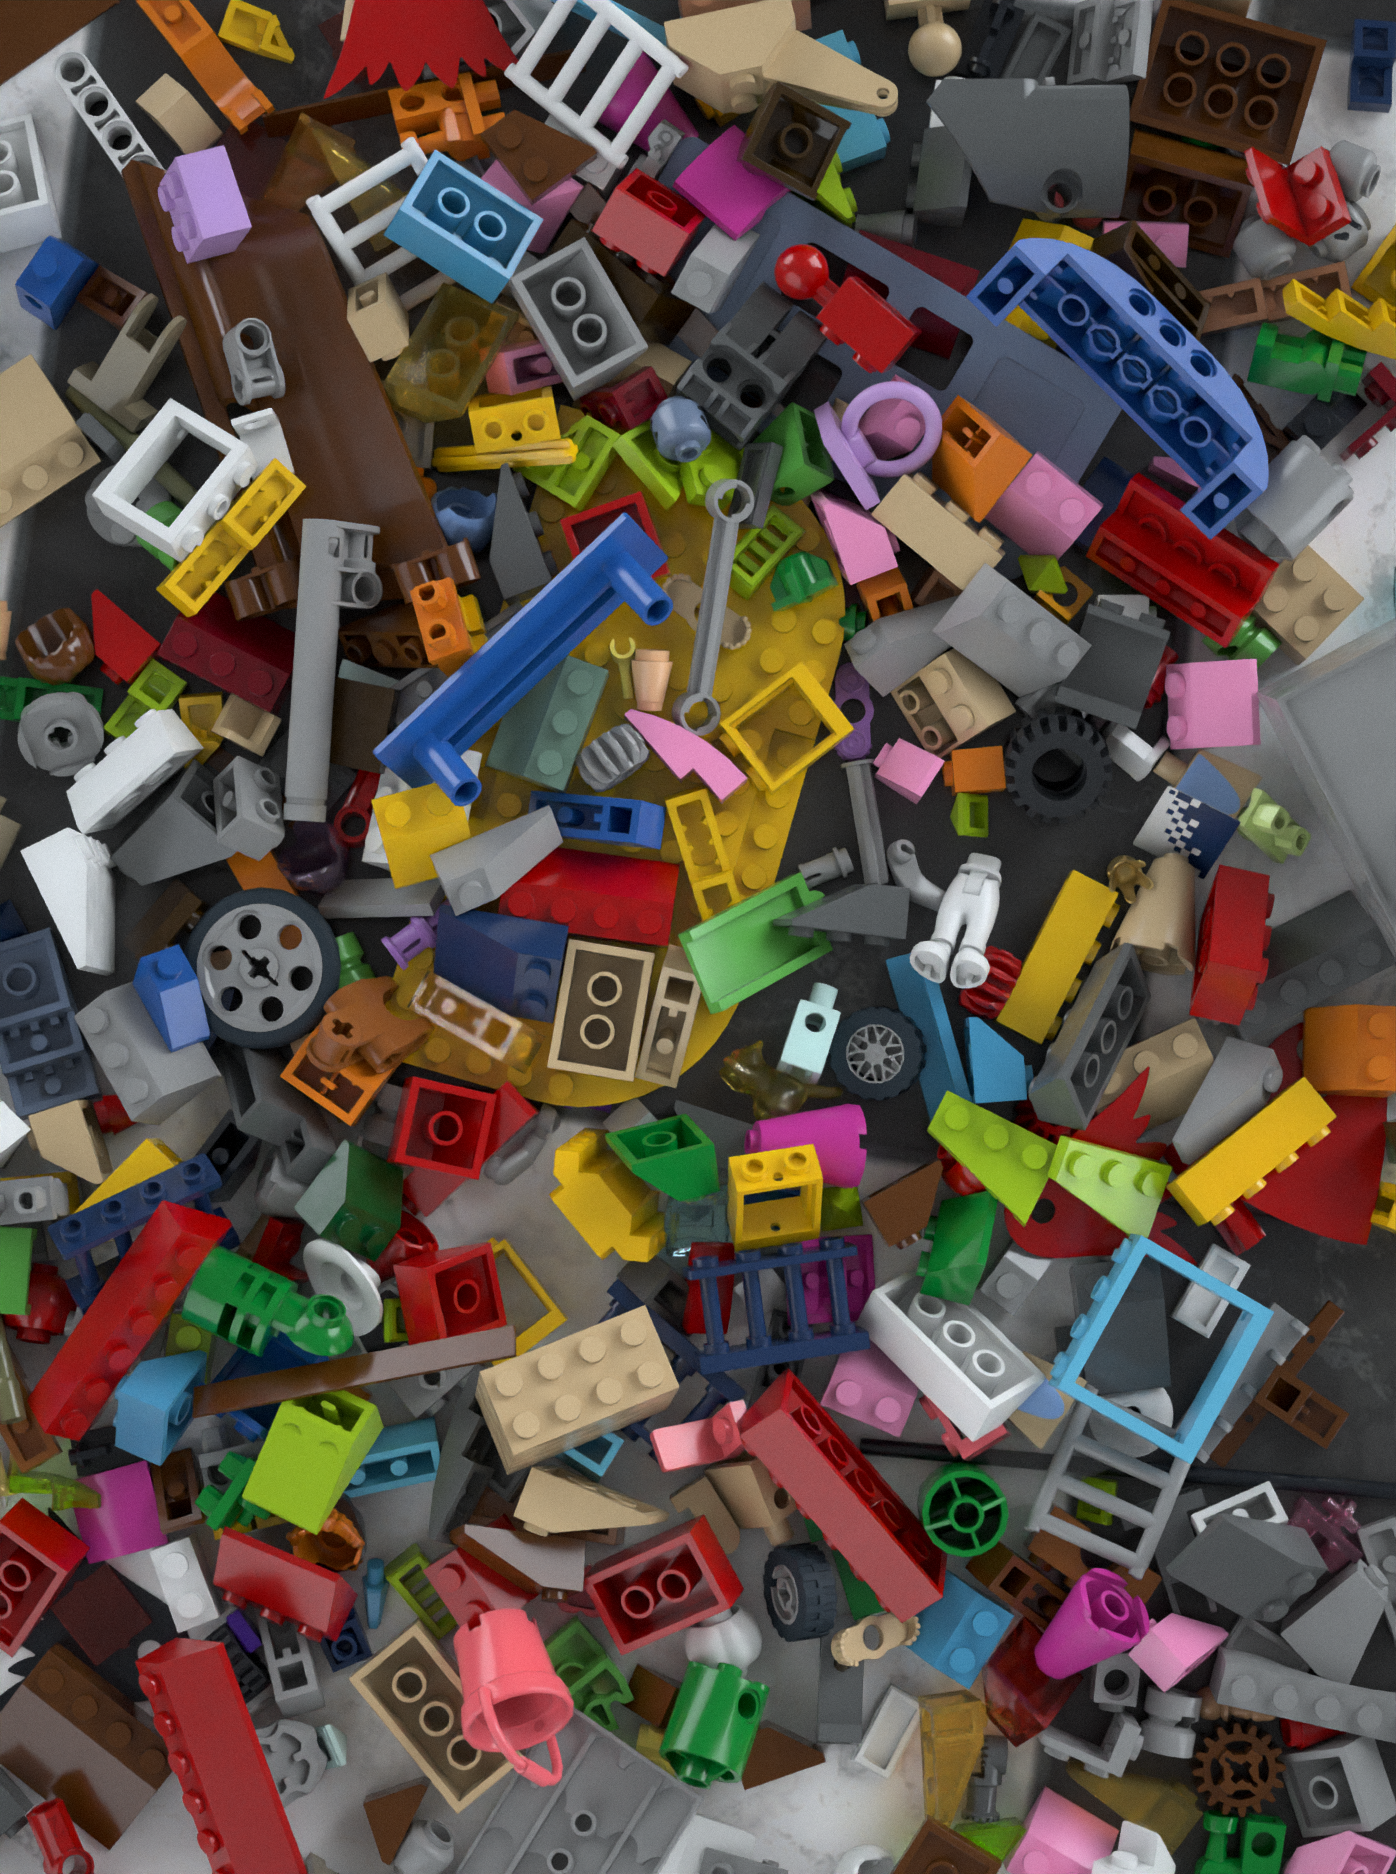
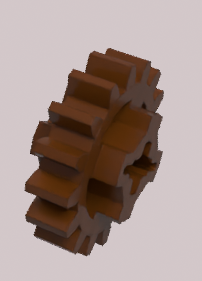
M1237 1720L1231 1721L1230 1731H1225L1219 1724L1215 1725L1217 1736L1212 1739L1203 1734L1201 1738L1206 1748L1204 1750H1193V1755L1201 1763L1191 1766V1772L1195 1776L1202 1777V1779L1194 1784L1198 1792L1209 1790L1205 1797L1206 1803L1211 1807L1220 1801V1811L1224 1815L1230 1812L1231 1807H1235L1237 1814L1240 1817H1245L1247 1806H1252L1257 1813H1261L1260 1801L1265 1798L1267 1801L1274 1803L1276 1799L1270 1792L1272 1787L1283 1788L1284 1783L1276 1777V1773L1285 1771L1286 1765L1274 1759L1282 1753L1281 1748L1278 1745L1267 1746L1272 1738L1267 1731L1262 1732L1257 1737V1726L1254 1723L1249 1722L1245 1731L1241 1730ZM1233 1741H1246L1241 1747L1227 1748L1225 1744ZM1262 1756H1264L1266 1763L1263 1780L1259 1777L1258 1769L1259 1763L1263 1760ZM1213 1757L1218 1761V1773L1215 1775L1214 1781H1212L1210 1772ZM1228 1757L1233 1762L1236 1761L1238 1764H1243L1251 1779L1248 1780L1244 1775L1241 1776L1236 1772L1234 1773L1230 1768L1231 1765L1225 1758ZM1249 1789L1251 1793L1243 1796H1231L1236 1790Z

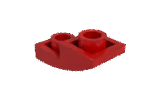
M692 1242L687 1266L693 1265V1258L717 1255L718 1261L735 1259L734 1245L732 1242ZM734 1274L716 1276L723 1334H727ZM685 1277L689 1291L682 1326L687 1334H706L699 1279L688 1280Z

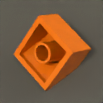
M1353 1004L1313 1007L1304 1010L1302 1077L1305 1076L1318 1094L1385 1098L1396 1093V1006Z

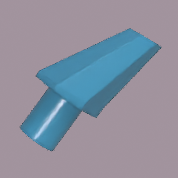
M372 1558L367 1562V1574L362 1577L367 1624L369 1629H377L381 1622L389 1581L384 1574V1561L379 1558Z

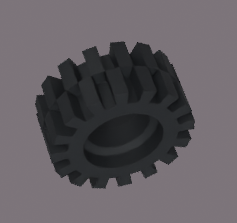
M226 1622L204 1639L206 1641L224 1643L246 1705L272 1684L270 1673L267 1667L260 1661L261 1658L254 1651L251 1653L245 1651Z

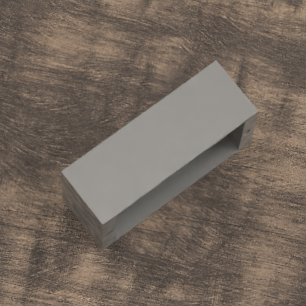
M1396 618L1260 689L1256 694L1369 916L1378 926L1396 961Z

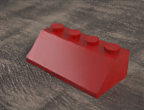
M557 847L501 894L498 914L569 926L568 935L668 949L680 864Z

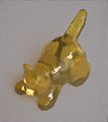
M758 1040L751 1046L733 1050L731 1057L727 1056L723 1060L725 1066L719 1070L721 1078L733 1090L752 1096L754 1101L753 1114L758 1121L791 1115L801 1108L808 1097L828 1100L840 1097L843 1091L839 1087L803 1083L790 1074L770 1067L763 1059L761 1053L763 1042L761 1040Z

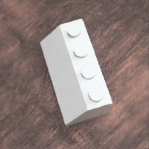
M916 1268L873 1290L856 1325L867 1330L869 1338L974 1442L1001 1426L1044 1382L1046 1376L972 1303L967 1306L920 1294L923 1277L916 1276Z

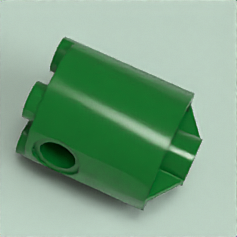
M963 1462L944 1464L931 1472L920 1485L917 1499L919 1519L932 1542L947 1554L960 1557L981 1555L994 1547L1005 1533L1009 1517L1006 1497L995 1480L979 1466ZM962 1503L969 1519L963 1521L957 1509V1506Z
M689 1661L659 1749L660 1756L671 1765L681 1781L697 1788L710 1789L713 1781L738 1783L742 1779L770 1693V1688L767 1685L741 1678L743 1671L731 1664L720 1662L717 1668L713 1669L705 1664Z

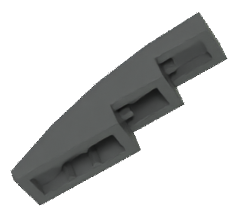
M480 1364L473 1366L456 1404L442 1447L432 1494L428 1537L434 1541L455 1546L456 1544L449 1540L450 1531L468 1523L495 1468L483 1462L493 1442V1438L475 1397L479 1373L489 1368Z

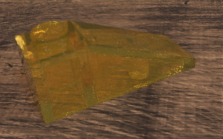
M317 128L311 131L340 187L373 167L322 129ZM387 178L348 203L360 224L407 196L410 190L402 193L396 183ZM386 229L368 239L376 252L394 243L383 235Z
M429 970L426 972L407 1006L409 1009L524 1074L527 1072L546 1038L541 1033Z
M967 1689L918 1696L925 1818L929 1814L949 1828L983 1746V1728L988 1723L984 1703Z
M1069 1762L1065 1767L1066 1772L1073 1780L1125 1820L1159 1834L1171 1855L1174 1854L1203 1815L1202 1811L1195 1804L1198 1796L1180 1782H1177L1172 1787L1163 1779L1123 1772L1122 1777L1110 1773L1108 1779H1105L1085 1770V1764Z

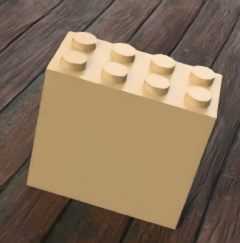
M646 1305L480 1371L475 1397L506 1473L509 1475L667 1410L679 1389V1384Z

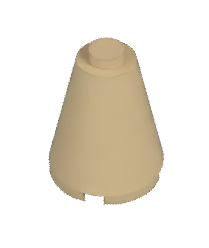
M1165 853L1163 857L1154 859L1146 874L1153 881L1154 887L1148 890L1140 886L1136 894V902L1131 904L1112 941L1110 952L1123 943L1133 944L1138 960L1141 961V968L1144 971L1164 975H1184L1186 967L1190 972L1194 970L1196 962L1195 868L1188 863L1187 857L1176 853Z

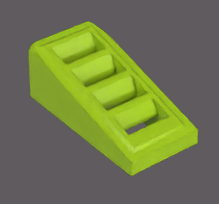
M773 504L767 510L763 529H750L736 544L729 586L744 599L749 600L776 569L778 562L786 557L806 531ZM769 524L773 525L787 539L782 542L766 527ZM760 537L764 542H766L770 547H772L775 550V552L771 554L762 545H760L756 541V539ZM748 550L764 565L759 567L744 553Z
M414 1543L384 1567V1574L394 1589L434 1636L440 1640L454 1629L458 1623L450 1611L438 1621L434 1620L432 1616L446 1606L440 1596L427 1607L423 1606L422 1603L436 1592L430 1581L415 1594L411 1591L415 1585L426 1577L423 1570L432 1562L419 1545ZM417 1564L420 1565L419 1568H417L404 1580L401 1578Z

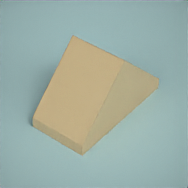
M166 73L135 101L185 155L209 149L224 135L190 92Z

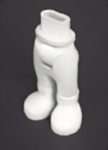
M971 853L967 863L960 866L958 874L949 885L943 897L936 918L935 931L930 941L919 942L911 951L910 963L914 970L923 977L936 983H942L945 980L949 959L953 954L961 926L966 924L964 938L951 967L950 979L955 987L963 989L977 987L985 982L990 965L983 955L997 916L1000 900L999 887L1002 882L999 873L1001 861L998 858Z

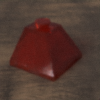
M1025 1616L1019 1619L982 1667L986 1716L1015 1748L1048 1727L1084 1678L1077 1672L1064 1679H1055L1044 1674L1039 1669L1034 1650L1043 1633Z

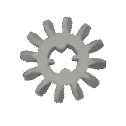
M621 724L620 726L613 727L606 733L604 732L600 737L593 740L590 745L582 749L575 763L587 785H590L595 792H604L632 776L648 760L650 754L645 746V741L638 731H635L630 724Z

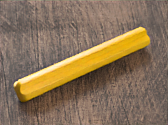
M566 438L476 454L475 445L438 447L434 450V458H432L431 462L439 472L499 469L505 463H508L510 468L572 464L576 461L578 446L573 443L572 439Z

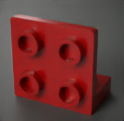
M1320 146L1287 167L1254 147L1244 151L1248 164L1245 170L1249 182L1255 188L1259 200L1256 208L1259 216L1267 225L1272 224L1282 230L1289 238L1294 237L1310 247L1352 222L1335 167L1330 158V151Z

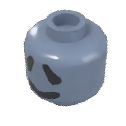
M674 396L662 401L650 419V428L658 451L664 458L680 462L693 461L701 455L702 451L707 448L711 441V430L703 409L698 402L686 399L685 397Z

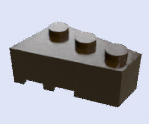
M571 219L546 258L585 237L644 340L670 345L696 306L672 294L673 285L659 274H650L641 269L636 263L637 259L624 251L617 252L606 247L600 241V236L592 232L596 221L590 220L587 224Z
M1134 220L1093 240L1090 251L1112 262L1139 282L1200 341L1211 305Z

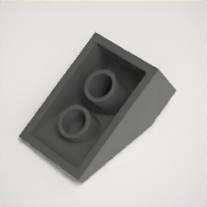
M1144 1257L1082 1369L1083 1378L1087 1381L1086 1384H1090L1099 1390L1097 1395L1171 1387L1165 1300L1160 1264L1151 1257ZM1114 1261L1077 1265L1069 1269L1075 1319L1082 1313L1087 1314L1094 1301L1091 1298V1293L1095 1284L1101 1276H1108L1115 1263Z
M1220 1513L1166 1569L1169 1575L1240 1616L1273 1623L1284 1617L1289 1610L1288 1608L1302 1594L1314 1588L1316 1580L1328 1567L1305 1528Z

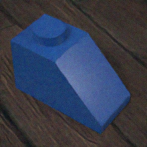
M179 944L141 957L132 985L170 1052L172 1053L209 1039L210 1031L199 981Z

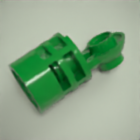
M222 1246L214 1248L202 1264L188 1291L182 1310L183 1320L258 1357L263 1356L265 1347L273 1336L277 1338L280 1331L287 1334L291 1341L304 1351L321 1356L342 1354L352 1346L354 1341L352 1323L345 1315L346 1307L341 1300L329 1294H318L310 1299L297 1293L298 1284Z

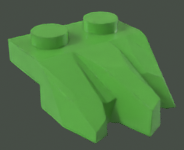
M575 1615L543 1641L556 1675L561 1678L569 1689L574 1701V1707L609 1732L619 1729L610 1709L611 1703L616 1700L626 1704L635 1699L625 1677L609 1653L580 1618Z

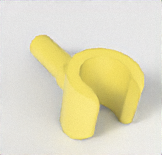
M629 637L630 651L624 655L616 652L614 639L610 643L611 657L618 664L621 674L623 699L634 698L631 659H635L636 647L631 637Z

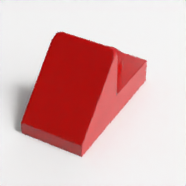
M270 1217L252 1261L296 1282L298 1285L310 1281L307 1272L290 1264L291 1258L295 1256L300 1248V1236L305 1224L294 1218Z

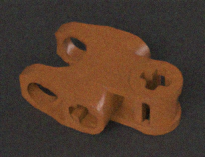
M382 976L372 979H360L340 988L326 1001L323 1008L327 1015L323 1017L320 1023L318 1034L311 1038L308 1043L306 1052L311 1063L326 1072H338L365 1059L376 1073H383L399 1066L408 1056L422 1047L429 1039L435 1027L424 1017L414 1020H403L395 1017L386 1009L385 1004L391 1000L393 993L400 987L392 977Z

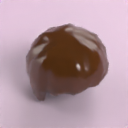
M68 607L58 609L52 614H47L38 619L36 623L29 625L26 630L21 631L15 640L16 647L31 675L40 682L53 686L71 682L75 676L93 662L95 654L94 641L89 628Z

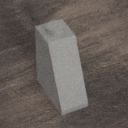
M715 224L691 253L671 293L708 314L720 311L754 249L760 234L750 229L734 241Z
M1358 1557L1282 1620L1280 1635L1319 1677L1349 1685L1387 1604L1388 1588L1386 1586L1388 1581L1375 1565L1370 1564L1367 1566Z

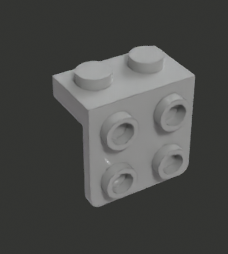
M1125 1710L1124 1712H1115L1101 1747L1042 1721H1038L1035 1728L1039 1741L1045 1746L1044 1752L1063 1761H1068L1070 1756L1079 1759L1085 1763V1770L1105 1779H1108L1110 1773L1122 1777L1128 1760L1135 1761L1144 1741V1737L1139 1735L1141 1728L1134 1715Z

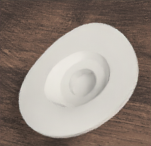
M316 1239L308 1243L304 1248L303 1260L316 1295L329 1294L343 1302L346 1307L345 1315L352 1323L354 1336H362L374 1330L379 1325L383 1315V1304L377 1290L381 1283L378 1274L364 1261L353 1257L343 1247L327 1239Z

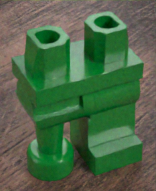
M1263 322L1247 377L1248 382L1301 394L1313 395L1318 393L1317 400L1330 402L1332 391L1356 396L1367 351L1345 344L1315 329L1308 332L1304 338L1278 334L1279 327L1276 324Z
M1205 1810L1203 1828L1210 1831L1206 1854L1197 1860L1194 1874H1279L1286 1833L1285 1823L1280 1816L1246 1812L1245 1817H1241L1239 1858L1228 1857L1227 1837L1229 1834L1236 1832L1238 1815L1230 1812L1224 1815L1220 1810Z

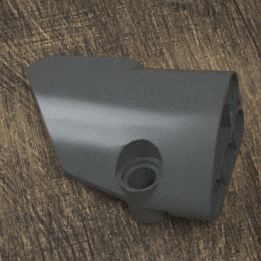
M1024 78L943 79L926 101L964 154L984 189L989 202L1035 212L1038 218L1049 223L1058 222L1063 218H1118L1120 216L1129 152V93L1126 85H1038V81ZM1048 191H1056L1063 197V208L1051 205L1047 197Z

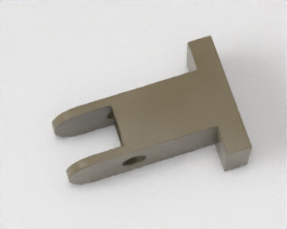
M153 293L145 296L132 311L101 366L91 361L73 370L67 383L132 433L147 427L159 411L143 400V397L187 323L183 316L178 315L165 327L159 338L144 327L158 303V297Z

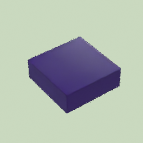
M236 1608L227 1615L226 1623L246 1652L251 1653L263 1644L260 1631L245 1610Z

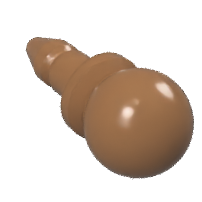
M1204 1686L1196 1692V1694L1203 1697L1200 1717L1205 1720H1216L1222 1717L1225 1722H1230L1232 1715L1247 1720L1251 1718L1257 1722L1270 1721L1276 1718V1716L1218 1704L1209 1686Z

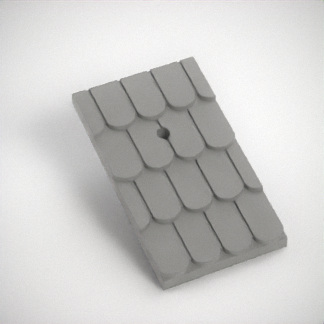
M573 1707V1716L566 1726L555 1734L563 1764L562 1779L554 1786L540 1787L516 1772L454 1873L659 1874L697 1813L704 1798ZM546 1741L532 1746L526 1757L551 1773L552 1765Z

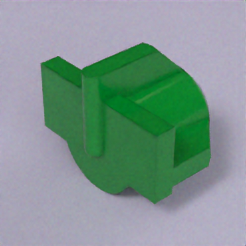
M802 551L779 561L770 584V589L775 598V602L771 603L773 610L785 611L795 605L812 602L814 598L838 586L839 584L836 577H834L828 560Z

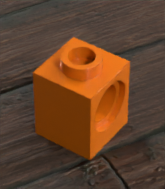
M1002 746L951 750L949 761H945L942 765L944 787L951 786L952 796H957L958 793L983 794L1003 792L1006 789Z

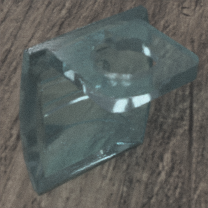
M719 1184V1192L708 1194L703 1200L696 1202H679L668 1195L664 1219L667 1257H689L692 1242H728L730 1229L727 1221V1204H729L727 1184Z

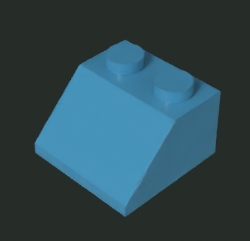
M968 1017L963 1019L967 1081L972 1103L1027 1100V1091H1029V1086L1033 1079L1032 1065H1025L1024 1056L980 1018Z
M197 1350L142 1361L130 1376L125 1375L122 1377L115 1391V1399L118 1400V1410L113 1419V1426L116 1427V1447L158 1466L163 1464L195 1419L192 1417L194 1387L198 1386L201 1381L205 1383L206 1352Z
M946 1569L943 1598L914 1615L919 1619L917 1623L920 1624V1628L917 1630L920 1631V1634L916 1636L917 1640L912 1642L911 1646L906 1647L932 1667L967 1689H970L1014 1618V1614L1010 1608Z

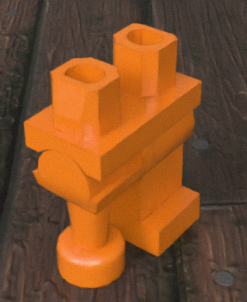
M470 72L458 74L454 88H450L441 80L413 85L408 91H404L402 88L388 90L400 145L407 138L414 137L424 154H431L434 150L438 152L447 151L457 161H466L465 159L476 155L478 160L490 158V151L481 140V133L505 117L504 112L483 117L481 115L483 111L501 107L495 79L473 83ZM439 130L437 132L417 138V135Z

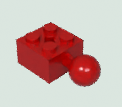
M807 244L793 245L784 250L778 257L774 268V276L780 290L793 299L805 300L813 298L820 304L823 309L816 318L823 325L819 330L837 346L846 343L856 351L852 359L868 373L872 374V372L878 370L882 374L889 371L922 332L858 276L849 277L841 287H838L828 278L829 267L827 260L815 247Z

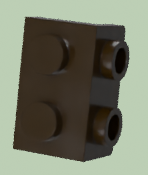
M176 879L126 936L123 944L135 954L134 957L138 961L141 957L175 946L186 932L191 935L193 928L204 915L203 912L209 905L181 881Z

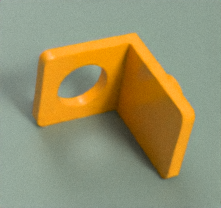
M1062 566L1060 570L1064 581L1072 584L1077 591L1076 601L1070 606H1061L1055 602L1053 594H1046L1042 590H1039L1033 600L1067 625L1091 597L1093 590L1069 569Z

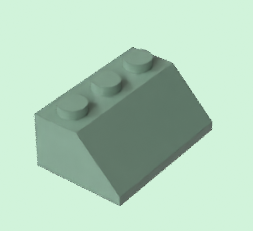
M567 655L503 715L485 766L549 790L566 793L576 767L575 760L583 749L609 678L608 670Z

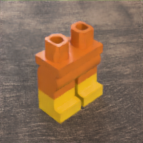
M451 577L439 581L433 580L410 590L428 661L432 665L438 664L439 669L448 678L468 661L481 646L489 641L484 635L486 634V629L477 598L473 594L461 598L457 594L454 580Z

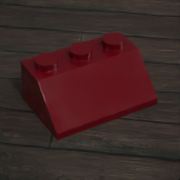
M863 230L859 231L861 235L964 296H967L975 286L979 270ZM848 263L841 286L849 277L858 276L883 299H887L889 295L887 285ZM918 307L909 321L922 332L910 347L949 360L960 328L928 309Z
M214 592L197 614L188 618L182 612L178 614L157 655L164 661L218 689L235 695L255 707L277 716L292 688L295 633L263 616L237 622L229 599Z

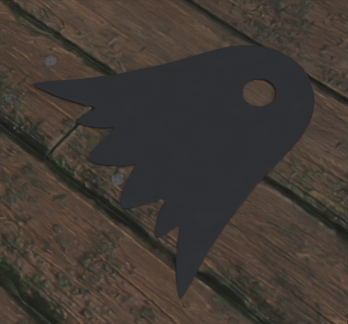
M49 1507L48 1516L80 1539ZM85 1556L71 1579L42 1617L44 1620H40L22 1645L34 1653L35 1656L13 1664L8 1668V1672L23 1676L26 1679L46 1652L58 1642L131 1701L143 1702L148 1701L149 1698L144 1694L139 1685L140 1674L135 1663L139 1659V1646L147 1640L156 1641L162 1646L174 1638L190 1639L187 1630L178 1633L170 1609L162 1600L122 1575L105 1560L88 1564L87 1556ZM25 1679L0 1695V1712Z

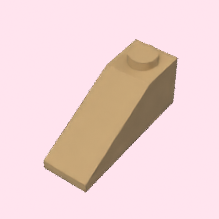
M669 944L635 1078L676 1088L701 996L700 987L682 947Z

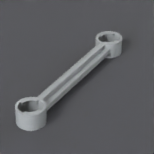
M735 479L717 480L709 487L706 493V508L714 518L690 674L687 692L682 693L675 700L672 707L674 723L697 736H703L712 732L720 720V707L718 702L712 697L734 552L739 522L745 520L751 514L754 507V495L751 488L745 482ZM737 488L741 494V506L735 514L726 517L719 509L718 499H722L725 492L729 489ZM704 701L708 707L707 718L701 726L691 729L686 724L684 712L689 713V709L694 703Z

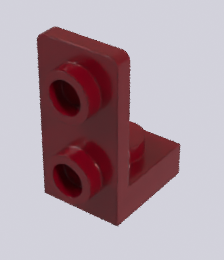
M1382 362L1374 367L1361 382L1365 386L1364 393L1376 407L1381 408L1383 406L1388 412L1339 455L1344 462L1353 454L1360 460L1379 442L1374 436L1385 426L1390 432L1396 428V378Z
M644 366L611 388L598 387L580 397L579 399L582 402L580 403V410L585 416L587 412L591 413L592 418L611 429L632 430L650 418L658 405L668 399V396L653 367Z

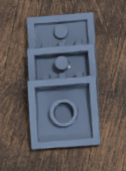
M50 928L0 942V1065L3 1075L8 1080L16 1115L22 1121L29 1119V1115L75 1100H92L102 1097L87 1040L74 1019L78 1009L53 932Z

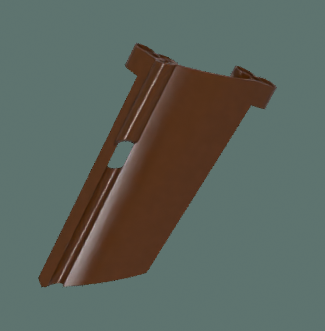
M131 159L122 169L121 173L171 320L178 315L183 316L187 320L178 341L205 419L236 437L227 411V405L239 403L233 393L231 375L222 342L224 336L242 320L257 318L268 326L278 363L284 374L285 395L282 398L274 399L271 395L251 400L250 404L243 406L250 409L253 413L268 408L273 409L281 423L294 467V475L307 487L253 550H250L255 567L251 569L252 573L223 582L236 621H245L284 609H297L303 519H328L380 527V534L373 536L372 561L376 563L375 573L379 576L383 587L380 601L404 599L405 605H412L410 590L421 584L451 577L458 591L479 581L481 576L468 538L464 537L463 541L448 546L374 362L370 363L347 320L348 299L314 217L241 194L252 227L234 252L187 264L183 251L178 252L173 242L171 230L174 224L170 212L163 210L158 197V187L161 186L160 182L167 170ZM240 333L242 344L247 349L254 350L252 339L248 335ZM216 450L221 463L226 455ZM248 486L242 487L240 489V491L233 498V502Z

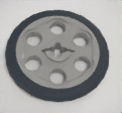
M253 888L238 891L221 899L204 913L193 928L185 947L184 955L199 981L209 1030L222 1040L240 1047L269 1049L282 1047L302 1038L315 1028L326 1015L323 1007L326 1001L339 988L341 973L339 946L330 925L320 912L303 898L281 889ZM249 915H255L261 922V931L254 939H245L240 932L241 921ZM295 925L301 931L302 940L298 947L288 950L281 944L280 935L284 928ZM219 946L227 947L232 954V961L224 970L215 969L210 961L213 950ZM245 951L252 958L261 961L269 959L270 963L266 968L270 972L269 975L278 982V986L272 979L260 975L254 977L253 974L257 969L253 964L254 961L245 954ZM306 966L313 974V982L308 989L299 991L292 985L291 976L295 969ZM236 987L242 993L243 1002L240 1008L230 1012L223 1007L221 998L226 989ZM270 997H277L282 1002L284 1011L278 1020L270 1022L264 1018L262 1006Z

